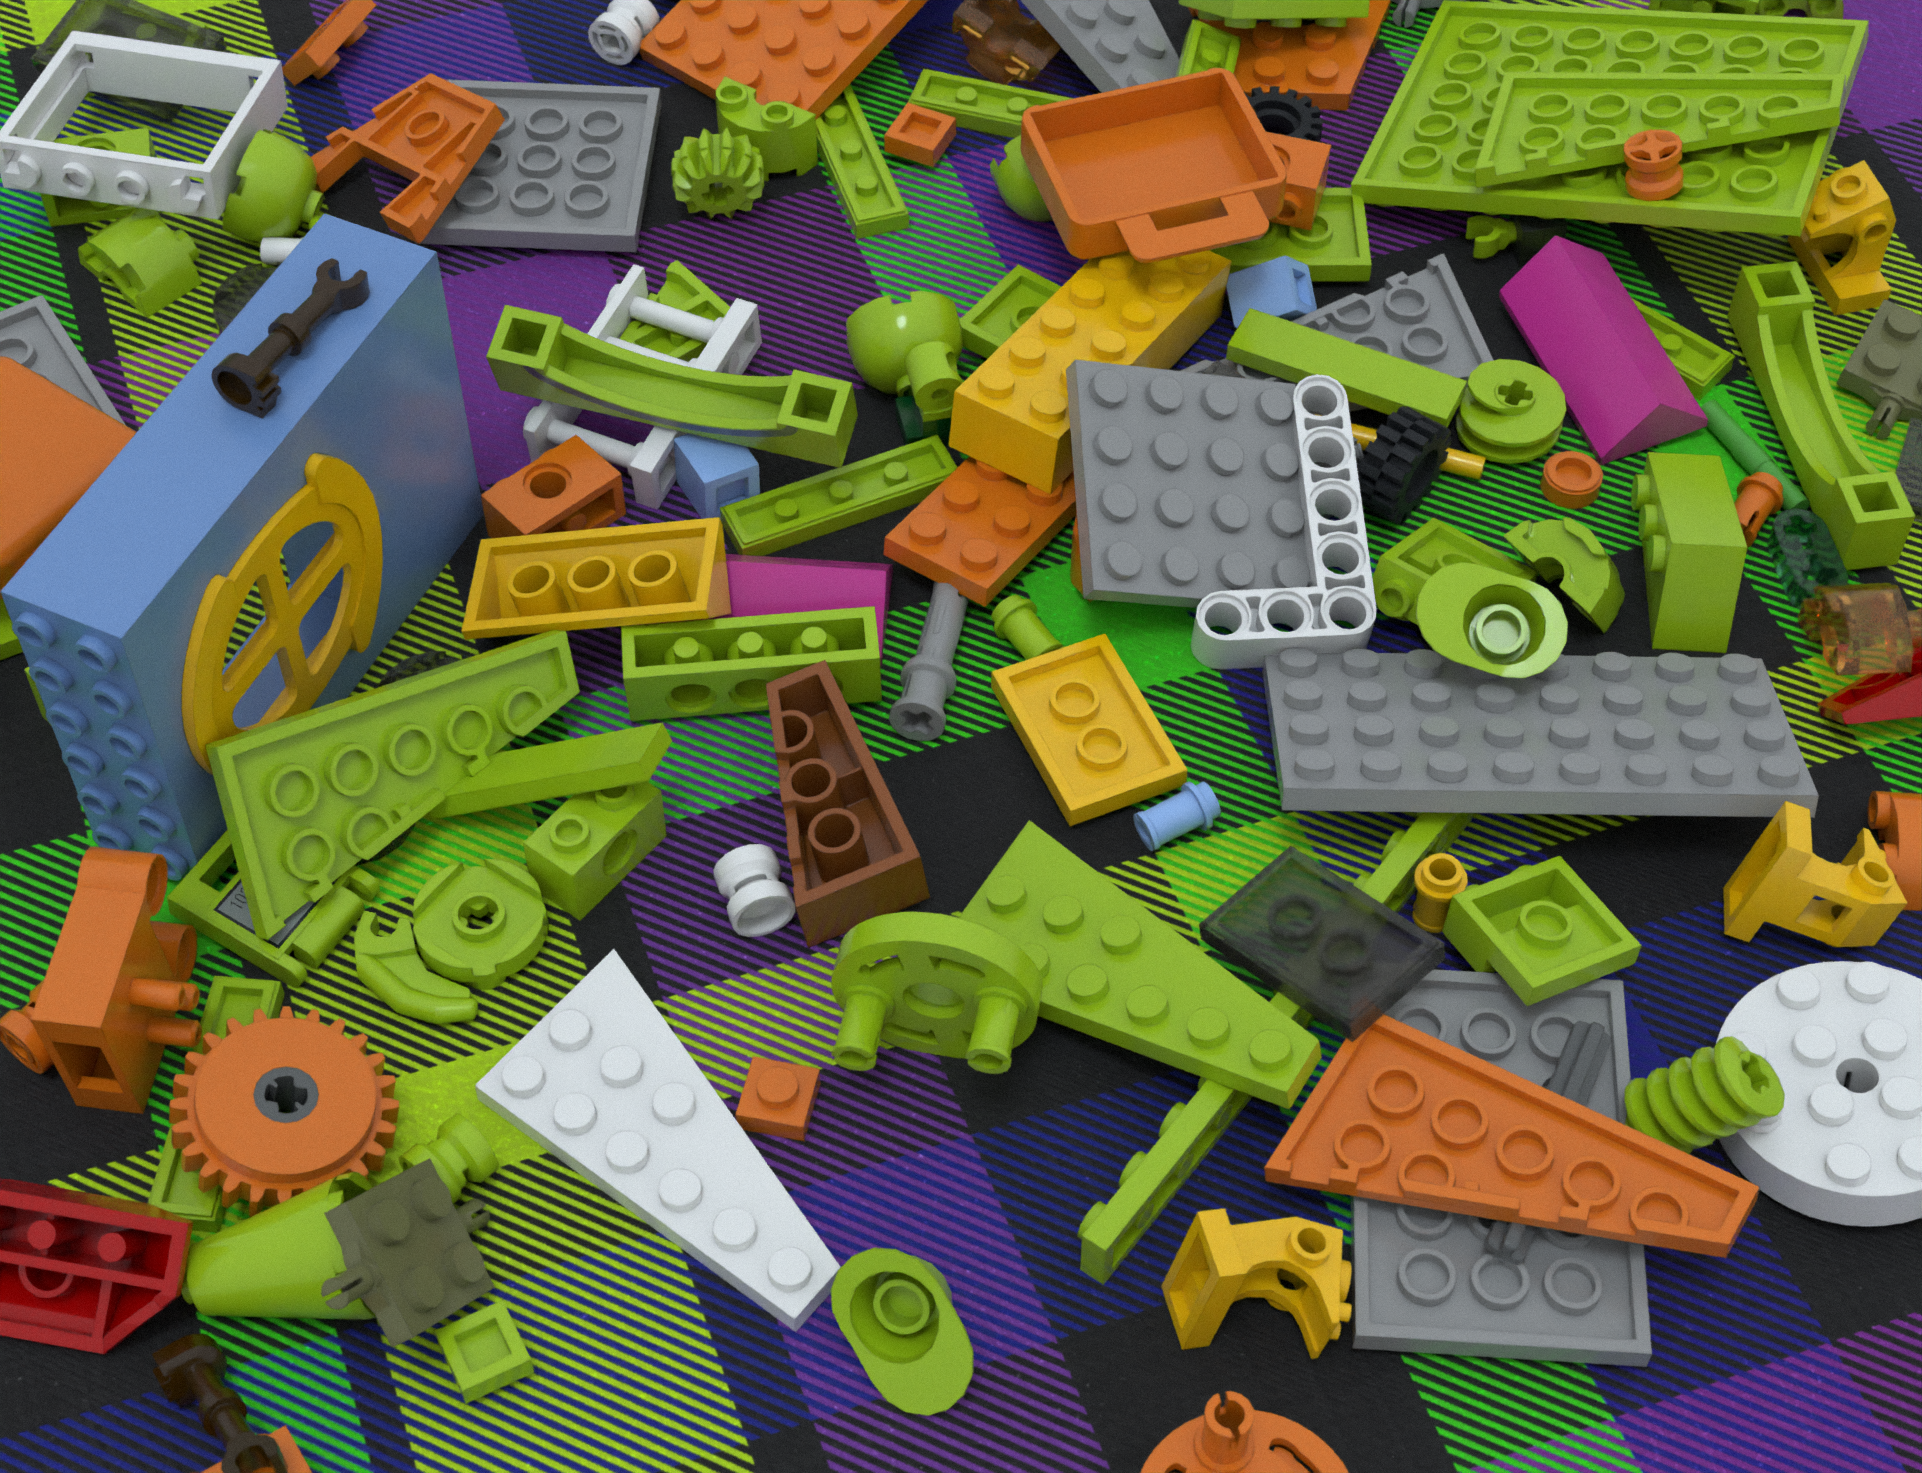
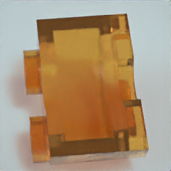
M965 0L953 13L952 30L953 34L961 33L962 40L970 51L965 57L966 60L984 77L1003 85H1008L1012 79L1028 80V83L1033 82L1062 49L1037 19H1029L1020 13L1017 0Z
M1872 583L1815 586L1813 589L1816 598L1803 599L1798 623L1810 640H1822L1823 657L1837 676L1911 672L1913 648H1919L1922 644V617L1917 610L1907 611L1905 601L1897 585Z

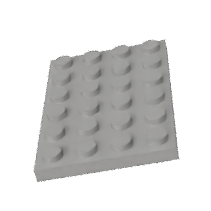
M1351 965L1348 977L1349 1033L1367 1006L1546 1089L1572 1025L1578 1021L1589 1024L1597 1022L1603 1025L1605 1028L1604 1032L1611 1037V1043L1585 1107L1625 1125L1627 1115L1624 1101L1625 1087L1631 1081L1623 980L1595 979L1526 1006L1499 973ZM1351 1196L1353 1348L1647 1367L1652 1355L1644 1244L1537 1227L1523 1262L1518 1265L1508 1262L1500 1263L1484 1246V1241L1493 1219Z

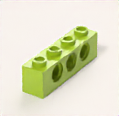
M875 606L621 626L623 680L630 721L769 710L766 683L823 660H826L846 704L882 701Z

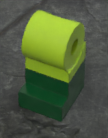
M932 341L911 349L904 359V365L911 385V395L895 398V414L904 445L934 435L939 436L944 446L949 445L954 391L963 383V380L958 375L953 347L945 342Z

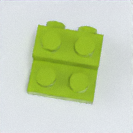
M1432 518L1380 556L1372 579L1375 601L1381 612L1387 616L1403 621H1411L1418 625L1416 619L1417 597L1425 581L1442 567L1460 562L1479 564L1530 580L1534 583L1539 572L1442 521Z
M1560 855L1533 866L1529 864L1523 865L1509 875L1485 884L1467 886L1465 891L1452 896L1442 930L1443 934L1476 972H1498L1526 1006L1635 964L1642 946Z

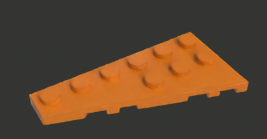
M1367 1006L1264 1167L1265 1181L1722 1258H1726L1757 1201L1759 1186Z

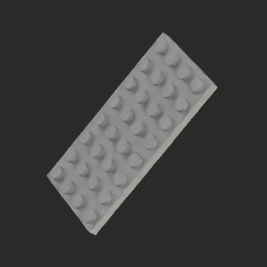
M1296 647L1285 649L1280 655H1264L1262 674L1282 810L1774 817L1783 803L1788 801L1810 809L1811 818H1815L1819 795L1762 658H1751L1743 654H1727L1721 658L1688 657L1680 653H1665L1658 657L1625 656L1617 652H1602L1596 656H1564L1560 654L1558 660L1544 672L1520 679L1501 677L1453 662L1434 651L1426 649L1412 650L1408 653H1375L1368 649L1356 648L1350 649L1345 653L1315 654L1311 650Z

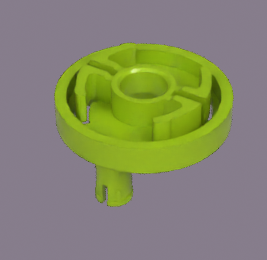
M928 912L889 913L867 919L857 924L844 936L838 950L831 986L835 1000L844 1012L837 1041L831 1054L835 1056L834 1061L844 1068L855 1071L870 1070L876 1065V1054L880 1039L911 1051L968 1059L967 1063L970 1067L983 1073H1004L1011 1066L1012 1049L1022 1044L1031 1035L1036 1026L1043 991L1040 972L1031 958L1015 943L977 922ZM898 955V957H893V958H889V959L883 960V961H881V962H879V963L873 965L872 967L869 966V965H866V964H868V963H869V964H872V963H874V962H876V961H878V960H880V959H882V958H885V957Z

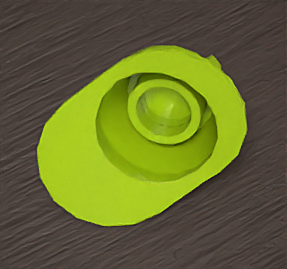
M1460 562L1442 567L1425 581L1417 597L1416 619L1423 638L1432 649L1453 662L1493 675L1524 679L1540 674L1558 660L1567 642L1568 621L1563 607L1547 588L1530 580L1483 565Z
M871 1248L854 1254L839 1268L831 1288L832 1312L871 1382L889 1403L906 1413L929 1416L950 1409L965 1395L973 1376V1348L966 1329L952 1306V1292L945 1277L932 1263L897 1249Z

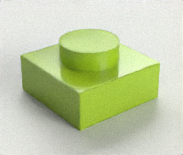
M503 1300L435 1330L439 1347L466 1404L534 1373L530 1355Z

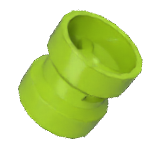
M457 1113L438 1127L436 1141L432 1140L427 1145L416 1143L398 1159L404 1172L430 1158L440 1179L449 1189L453 1204L460 1199L461 1189L466 1186L467 1181L481 1183L499 1168L498 1160L483 1135L468 1119Z

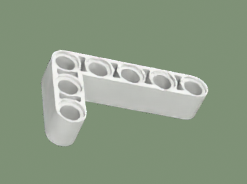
M1317 374L1304 378L1297 384L1292 397L1295 451L1299 460L1297 469L1301 509L1305 518L1303 530L1306 560L1310 570L1309 587L1228 590L1210 593L1204 597L1196 610L1191 649L1196 659L1209 668H1262L1264 655H1280L1283 650L1288 648H1305L1315 654L1345 653L1350 649H1366L1376 619L1377 608L1348 398L1344 387L1337 380L1329 376ZM1309 412H1319L1321 414H1324V416L1313 415ZM1316 462H1322V463H1326V464H1328V465H1330V466H1332V467H1331V468L1320 467V466L1316 465L1315 463H1316ZM1331 514L1338 517L1340 520H1327L1323 518L1321 515ZM1327 567H1339L1348 574H1335L1329 571ZM1333 621H1347L1353 624L1356 628L1343 629L1337 626ZM1271 624H1287L1295 631L1282 632L1273 628ZM1224 626L1233 633L1221 635L1211 631L1209 628Z

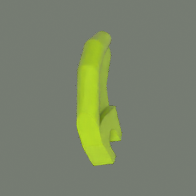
M363 912L354 935L358 979L396 1013L436 1025L469 1021L476 1017L478 1002L476 999L471 998L468 988L426 970L417 953L408 918L399 917L395 931L389 936L379 937L377 934L380 926L376 913Z

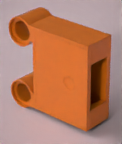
M92 846L88 848L81 860L77 887L30 1018L76 1106L144 1114L165 1045L194 1048L201 1040L202 1026L198 1020L174 1018L176 1011H192L199 1002V988L196 984L187 983L196 961V930L193 925L150 920L151 916H155L160 911L167 890L168 866L166 858L162 854Z

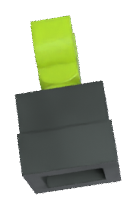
M1510 214V220L1506 222L1501 218L1494 219L1485 215H1477L1467 220L1466 238H1475L1473 257L1475 258L1491 257L1498 250L1505 249L1509 244L1518 267H1522L1555 235L1565 239L1567 223L1564 218L1542 219L1537 216Z

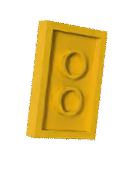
M1105 633L991 672V688L1069 826L1180 788L1186 783L1188 769Z

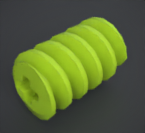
M1733 1036L1723 1037L1718 1040L1714 1049L1702 1047L1695 1051L1692 1059L1688 1057L1678 1058L1673 1061L1669 1069L1666 1067L1657 1068L1651 1071L1647 1079L1643 1077L1629 1081L1625 1087L1624 1096L1627 1109L1625 1125L1690 1154L1693 1149L1709 1146L1716 1139L1734 1135L1738 1129L1757 1125L1762 1118L1766 1119L1777 1116L1784 1107L1785 1093L1778 1075L1769 1062L1762 1056L1751 1052L1737 1038Z

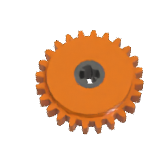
M283 1006L280 1017L267 1019L265 1013L261 1009L254 1010L253 1023L244 1027L235 1018L228 1019L226 1023V1037L222 1040L217 1035L207 1032L203 1036L202 1053L204 1055L189 1051L185 1056V1074H177L173 1080V1097L176 1099L170 1100L169 1123L175 1124L172 1126L171 1143L174 1149H184L182 1150V1169L184 1172H191L202 1168L199 1172L198 1189L205 1193L220 1185L223 1187L222 1206L229 1208L241 1198L249 1202L250 1217L260 1213L263 1206L272 1207L338 1175L358 1172L368 1180L369 1171L367 1169L381 1172L385 1162V1148L393 1147L396 1126L393 1124L397 1123L399 1101L392 1099L396 1084L394 1075H382L385 1056L381 1052L365 1057L368 1037L364 1033L354 1036L349 1040L344 1036V1020L339 1018L328 1027L319 1023V1011L314 1009L309 1012L306 1019L293 1018L290 1006ZM279 1110H288L291 1113H280Z

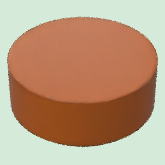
M1575 451L1559 452L1551 456L1544 465L1540 481L1541 491L1550 502L1557 506L1568 509L1584 508L1597 499L1603 480V472L1600 465L1586 454Z

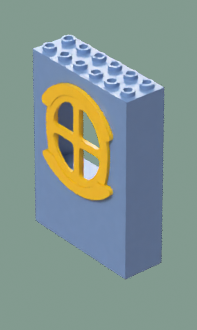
M324 213L0 591L12 621V630L19 639L30 668L29 674L37 686L46 710V718L52 725L62 751V759L68 767L77 790L78 801L83 806L93 832V840L99 847L162 854L166 858L168 866V879L180 880L184 878L227 830L205 745L348 698L484 515L436 251ZM331 258L338 260L341 281L352 278L360 269L367 272L370 290L368 299L355 308L344 309L339 313L330 314L311 333V343L299 355H288L272 371V373L279 375L280 382L277 385L281 386V393L277 396L275 407L263 418L232 406L218 393L212 382V370L231 353H240L248 356L269 336L268 327L280 314H292L311 295L313 286L317 282V268L324 261ZM281 550L290 579L288 587L280 563ZM256 581L265 617L223 669L225 654L235 621L251 587Z

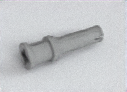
M934 581L933 593L916 656L908 660L902 668L900 682L903 686L902 695L892 705L889 721L891 726L900 735L912 740L930 741L938 738L944 732L947 717L943 707L945 700L954 693L957 677L952 663L969 598L961 594L958 595L959 591L949 583H937Z

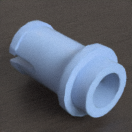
M1188 781L1181 786L1180 793L1145 811L1134 814L1133 820L1141 840L1150 851H1153L1197 827L1205 831L1213 826V819L1221 815V809L1214 792L1207 783L1200 782L1195 785Z

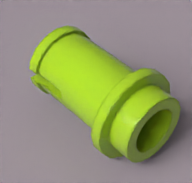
M1012 595L1001 601L992 613L991 618L994 622L993 629L995 634L1001 639H1008L1026 660L1063 648L1062 643L1055 639L1048 628L1037 617V606L1030 599H1022L1019 595Z

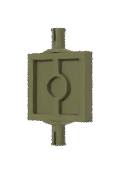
M1886 299L1883 300L1836 383L1862 396L1876 408L1866 423V431L1872 436L1879 423L1883 422L1876 436L1877 439L1887 438L1897 419L1916 422L1922 425V316Z
M429 1158L325 1212L324 1214L341 1246L347 1269L323 1283L321 1288L322 1297L340 1288L343 1290L325 1303L332 1309L340 1310L361 1297L364 1303L376 1315L391 1347L417 1336L495 1288L485 1269L481 1253L473 1245L469 1237L470 1233L488 1224L490 1220L489 1210L474 1218L471 1217V1214L486 1207V1204L479 1199H470L464 1205L455 1209L449 1189L440 1179Z

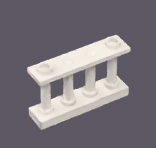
M635 264L622 283L615 284L607 297L606 307L587 333L615 346L662 361L736 375L743 374L762 344L757 304L736 298L724 318L719 317L716 321H712L646 299L649 295L644 267ZM639 320L705 342L707 345L698 359L693 358L687 362L619 338L630 322ZM543 400L539 407L535 406L529 411L523 426V436L527 441L531 463L547 450L555 448L574 435H577L607 462L628 469V474L632 477L636 503L658 510L676 481L674 438L688 433L653 425L654 428L645 442H639L636 446L572 425L582 411L580 408Z

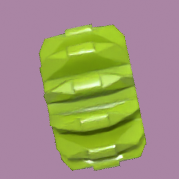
M727 127L720 134H711L703 128L699 139L684 137L683 145L679 150L674 151V158L671 161L673 190L676 200L685 202L689 213L704 210L709 220L716 213H724L732 219L736 209L751 211L755 199L762 197V189L764 188L763 158L760 155V148L753 147L750 144L748 135H740L733 138Z

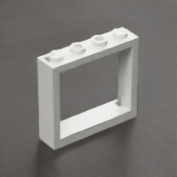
M72 31L0 130V175L3 188L218 220L226 207L229 193L234 194L237 190L241 177L236 175L256 132L263 130V128L272 132L288 107L281 60ZM85 52L92 53L93 62H89L88 55H85ZM253 76H254V77H259V78L257 79V81L255 82V84H254ZM89 91L236 112L204 164L53 142ZM190 177L203 178L204 184L190 182Z

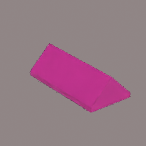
M1555 235L1500 290L1499 298L1542 370L1552 376L1564 392L1566 409L1600 465L1707 427L1708 418L1603 253Z
M726 554L731 614L707 619L875 606L880 666H882L893 564Z

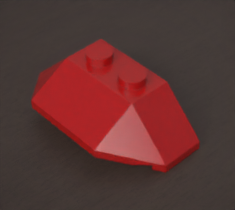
M0 1179V1335L100 1354L110 1352L181 1296L194 1222L149 1203L20 1180Z

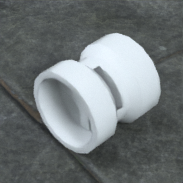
M612 0L607 8V12L599 15L590 25L588 30L589 41L593 49L606 61L616 65H626L638 54L643 38L660 22L659 15L649 0Z
M749 844L738 847L726 853L716 863L713 869L714 879L720 894L729 899L727 914L733 929L739 935L758 937L770 934L782 928L792 919L796 911L795 902L790 889L785 883L779 882L782 875L781 866L776 853L771 847L762 844Z

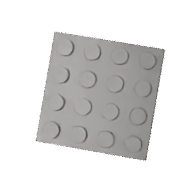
M447 80L496 103L505 121L428 235L419 244L637 252L662 105L660 88Z
M1076 359L1066 369L1083 599L1197 608L1204 597L1218 591L1309 587L1310 570L1307 566L1303 530L1305 518L1301 509L1297 471L1299 460L1295 451L1292 421V397L1296 384Z

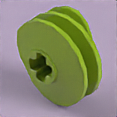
M1497 359L1481 363L1470 373L1467 380L1468 387L1458 407L1459 413L1455 422L1459 440L1472 453L1486 457L1488 461L1506 464L1530 462L1547 454L1559 440L1566 413L1565 394L1557 381L1540 367L1520 360Z

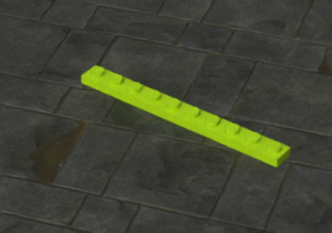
M1416 812V821L1408 831L1402 828L1396 830L1384 848L1381 856L1382 863L1373 874L1365 871L1357 878L1347 896L1346 908L1337 919L1329 915L1323 920L1311 941V951L1301 964L1293 960L1283 970L1275 985L1274 997L1270 1003L1306 1030L1349 976L1351 965H1357L1417 890L1414 885V872L1417 865L1430 855L1446 853L1470 823L1473 813ZM1200 1077L1198 1082L1199 1090L1186 1105L1180 1101L1169 1111L1159 1130L1160 1139L1149 1153L1146 1154L1143 1151H1138L1130 1159L1119 1180L1120 1189L1106 1205L1099 1201L1086 1214L1078 1230V1238L1082 1240L1080 1270L1104 1285L1250 1101L1253 1097L1252 1095Z

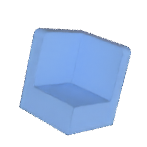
M1285 255L1229 274L1226 288L1236 328L1240 325L1249 308L1288 321H1293L1317 310L1308 265Z
M690 433L674 438L677 483L702 519L720 517L721 519L720 507L760 494L759 464L746 446Z

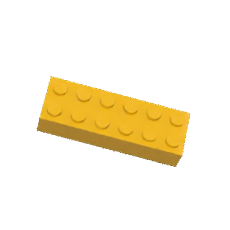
M1209 250L1149 264L1136 261L1129 251L1090 259L954 391L948 446L1051 494L1073 471L1066 369L1076 359L1169 370L1222 315L1226 284L1232 260Z

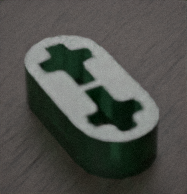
M1789 509L1781 512L1774 521L1767 542V548L1788 599L1795 607L1810 614L1823 615L1832 612L1839 606L1848 581V575L1827 525L1818 515L1804 509ZM1801 542H1807L1805 550L1803 549ZM1809 573H1811L1813 580L1807 581Z

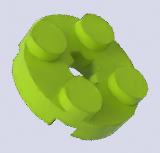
M484 859L485 866H473L464 869L463 863L460 862L440 870L422 886L414 900L412 912L414 917L413 932L421 957L431 969L451 980L469 982L476 989L490 990L501 985L506 976L521 970L538 954L549 931L547 911L538 883L523 868L501 859ZM488 912L493 913L492 924L482 929L469 928L468 921L466 920L469 915L472 914L481 918Z

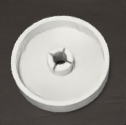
M1835 961L1793 968L1760 983L1748 992L1729 1013L1720 1030L1717 1042L1723 1037L1733 1036L1742 1041L1751 1052L1762 1056L1769 1062L1778 1075L1785 1093L1784 1107L1775 1117L1762 1118L1757 1125L1738 1129L1734 1135L1719 1139L1733 1164L1750 1182L1759 1186V1189L1772 1199L1792 1210L1823 1221L1867 1227L1900 1224L1922 1218V980L1913 975L1881 966L1874 962Z

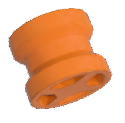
M1661 129L1646 130L1631 136L1625 142L1623 150L1624 161L1630 167L1625 175V188L1631 196L1644 201H1659L1670 198L1681 190L1684 176L1683 169L1678 162L1682 159L1683 149L1682 141L1678 135Z

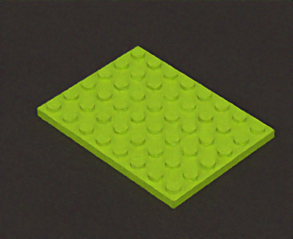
M1443 0L1351 183L1352 195L1363 197L1364 203L1376 204L1382 207L1395 205L1429 208L1434 211L1461 210L1483 212L1488 215L1513 214L1537 216L1542 219L1566 218L1592 220L1597 223L1645 224L1656 228L1669 226L1698 228L1712 232L1763 233L1773 237L1784 235L1801 236L1838 126L1683 152L1682 159L1678 162L1683 169V187L1677 194L1659 201L1636 199L1627 192L1625 188V175L1630 167L1627 166L1626 162L1476 188L1475 167L1505 72L1846 74L1843 115L1868 42L1869 20Z

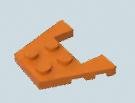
M1370 0L1368 18H1347L1345 27H1327L1313 23L1309 26L1287 28L1272 26L1270 22H1260L1256 24V28H1234L1225 26L1224 21L1200 18L1199 20L1242 39L1234 75L1243 92L1250 98L1253 88L1261 87L1263 93L1267 94L1270 91V86L1279 87V94L1286 95L1288 89L1298 91L1297 100L1306 95L1312 100L1311 107L1318 106L1320 110H1348L1365 71L1370 51L1375 48L1383 21H1386L1389 15L1391 0ZM1189 7L1192 17L1198 16V10Z
M432 73L372 108L376 117L356 130L351 131L342 126L326 136L330 145L311 156L317 171L315 189L321 193H324L363 157L413 181L381 210L380 214L391 230L418 244L428 235L505 121L496 103Z

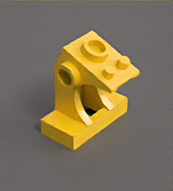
M1865 160L1853 166L1841 168L1829 177L1819 181L1801 236L1789 235L1787 240L1835 316L1880 307L1884 299H1889L1892 290L1879 270L1896 223V217L1889 196ZM1840 252L1843 258L1831 267L1824 255Z
M1785 801L1723 888L1724 934L1750 942L1765 921L1817 939L1832 947L1875 946L1907 905V901L1895 880L1892 870L1886 863L1884 850L1879 849L1869 829L1863 828L1857 835V842L1841 863H1831L1812 852L1810 809ZM1814 896H1818V897L1824 898V899H1826V900H1820V901H1819V900H1815V899H1812V898H1813Z
M1225 1208L1197 1212L1161 1285L1182 1350L1209 1346L1233 1302L1246 1297H1265L1267 1302L1274 1308L1289 1311L1294 1316L1301 1329L1311 1359L1318 1358L1329 1339L1338 1340L1341 1330V1323L1339 1321L1348 1322L1351 1316V1304L1344 1303L1351 1281V1262L1342 1260L1343 1230L1299 1217L1231 1225ZM1278 1279L1291 1282L1296 1290L1285 1288Z

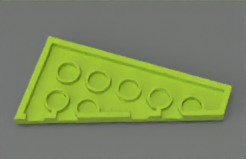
M1505 72L1476 163V188L1625 163L1623 151L1625 142L1631 136L1646 130L1661 129L1673 132L1680 137L1683 152L1840 126L1846 93V74Z
M550 630L206 744L208 758L256 937L266 940L270 939L286 926L284 920L308 901L315 903L334 888L332 885L333 881L361 859L369 860L445 800L444 793L466 775L474 777L491 763L489 760L491 755L499 751L516 736L524 737L576 696L580 690L566 631Z
M1030 820L959 916L961 919L983 924L1006 937L1031 958L1042 978L1043 991L1038 1016L1289 1110L1322 1058L1320 1042L1316 1037Z

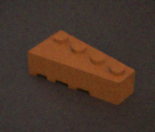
M826 660L766 683L774 749L780 779L779 788L786 823L787 847L793 875L795 906L808 948L849 932L857 924L867 919L895 913L930 898L921 856Z

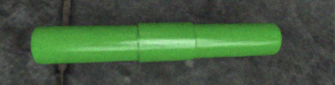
M1710 400L1703 404L1701 409L1708 418L1707 427L1730 450L1733 457L1750 475L1756 472H1765L1780 481L1783 486L1784 498L1782 508L1791 517H1797L1804 513L1809 507L1810 501L1779 469L1774 460L1735 422L1716 400Z

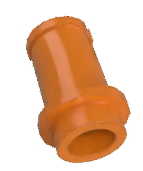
M1756 472L1751 476L1745 477L1737 487L1738 497L1734 504L1747 547L1754 543L1758 532L1768 516L1779 511L1784 502L1782 484L1777 478L1765 472Z

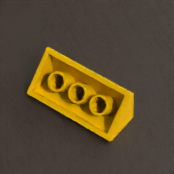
M720 517L481 539L461 632L465 640L536 634L550 630L570 631L707 619L731 614L724 533Z

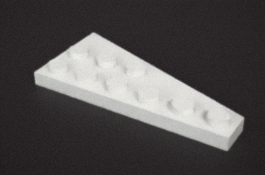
M615 949L595 966L475 1085L477 1098L480 1102L796 1332L831 1293V1288L840 1265Z

